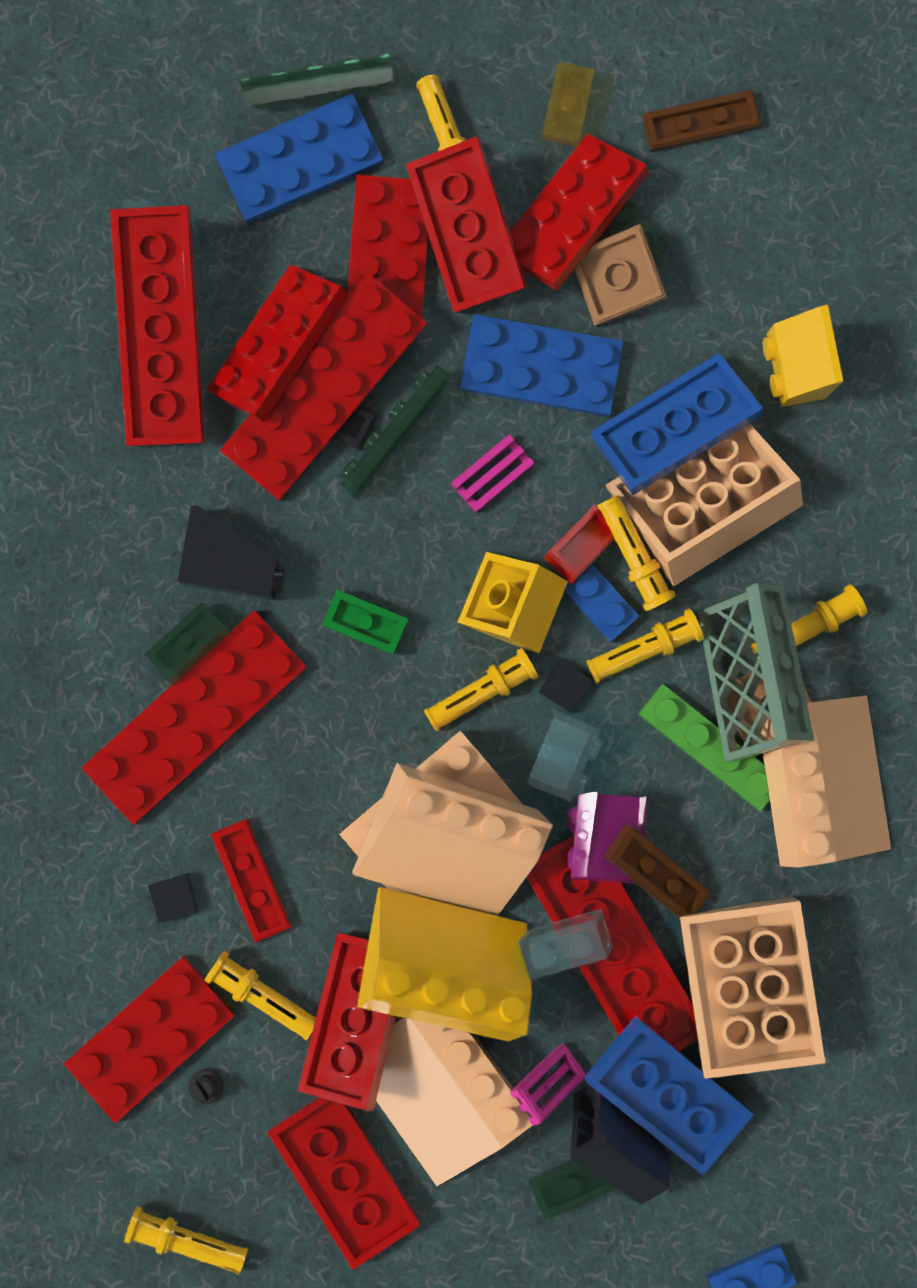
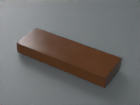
M752 89L646 112L642 115L650 153L759 129L761 126Z
M625 824L603 856L679 919L680 916L698 913L711 891L630 825Z

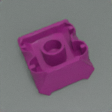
M598 792L579 794L578 805L569 809L566 814V825L569 831L575 835L574 846L568 852V866L571 869V879L636 884L603 856L625 824L634 827L644 837L646 836L649 804L647 797L598 794Z

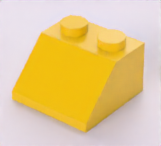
M828 305L814 308L773 324L767 332V337L763 338L765 359L767 361L772 360L774 374L770 376L771 392L774 398L779 397L781 407L826 399L843 382Z
M486 552L458 623L517 647L540 653L568 581L538 564Z

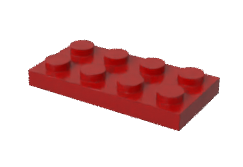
M587 133L510 231L522 271L558 291L648 176L647 165Z
M476 136L407 163L406 167L453 312L458 313L528 288L481 139Z
M356 175L347 293L350 295L365 275L369 273L422 318L428 232L411 179Z
M290 264L206 390L218 399L264 422L349 294L340 285Z
M337 933L298 1091L365 1111H374L396 1016L357 1007L369 940Z
M185 956L180 958L64 1063V1066L114 1123H117L236 1015L211 985L204 981V977Z
M317 1097L268 1130L269 1137L352 1270L420 1226L418 1216L348 1105Z

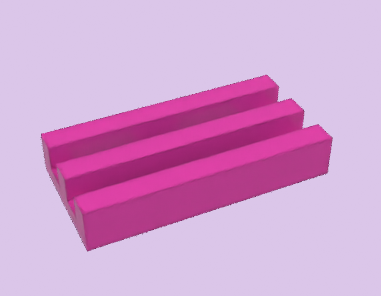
M509 434L451 482V485L472 510L477 513L534 465V462L530 457H527L524 453L525 451L515 443V439ZM509 447L512 450L508 456L467 490L463 487V484ZM517 458L522 462L521 465L479 500H474L472 496Z
M563 1043L553 1049L509 1093L513 1099H520L522 1102L519 1105L520 1109L523 1112L528 1111L531 1117L528 1120L534 1126L541 1123L583 1081L586 1073ZM562 1057L564 1062L529 1094L528 1090ZM571 1069L573 1075L539 1108L536 1102Z

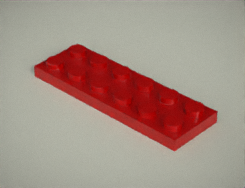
M182 205L110 209L126 446L205 443L191 207Z
M367 273L345 299L264 422L249 415L220 451L280 501L425 329L427 322Z
M254 610L81 768L132 825H136L299 676L307 666Z
M574 834L542 852L537 863L526 878L618 1035L637 1016L678 1051L697 1041L698 1036L693 1005L622 884L619 882L571 879V869L568 866V852L574 846Z

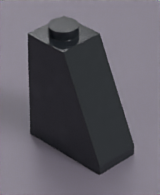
M191 505L177 582L183 586L267 600H274L275 592L282 593L285 582V570L280 569V562L277 558L199 506Z
M589 1084L574 1094L570 1159L641 1205L670 1188V1154L661 1143Z

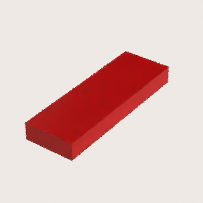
M248 818L211 833L254 942L256 943L291 928L292 925Z

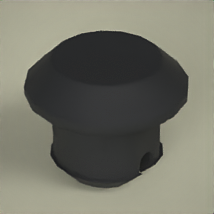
M212 1069L196 1071L189 1081L190 1095L200 1104L216 1102L224 1090V1082L221 1075Z

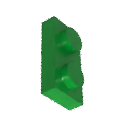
M336 590L322 626L394 656L409 619Z

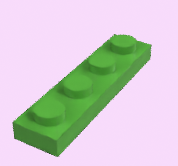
M661 684L638 715L761 812L770 801L765 765L754 756L735 762H725L719 728L664 684ZM736 743L737 750L742 749V746Z

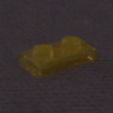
M562 62L557 63L542 133L543 140L572 146L579 145L595 69Z

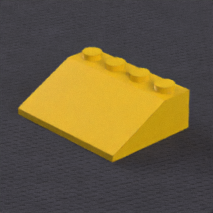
M383 887L378 888L357 1007L504 1041H511L527 1035L532 998L527 923Z

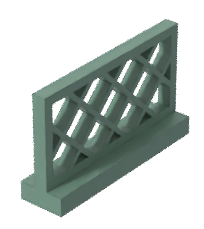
M756 583L746 587V593L699 611V623L704 635L703 645L725 762H735L791 744H804L814 741L784 586ZM748 603L751 614L749 626L740 620L744 607ZM718 615L727 620L720 637L715 634L712 619ZM735 627L745 633L738 650L729 644ZM754 640L756 641L759 656L756 663L746 657ZM725 651L734 657L727 674L722 671L720 662ZM742 665L752 671L745 688L736 682ZM761 678L763 679L766 692L764 702L754 695ZM731 689L741 695L734 712L729 708L727 700ZM750 703L760 710L753 726L743 719ZM768 717L771 719L774 739L772 740L761 734ZM738 727L748 734L740 750H737L734 738Z

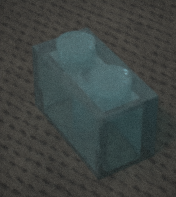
M555 711L525 784L568 802H571L573 795L579 797L588 779V776L583 774L587 760L595 761L603 742L602 739L597 738L600 729Z
M601 909L527 930L518 941L531 980L607 959L613 949Z

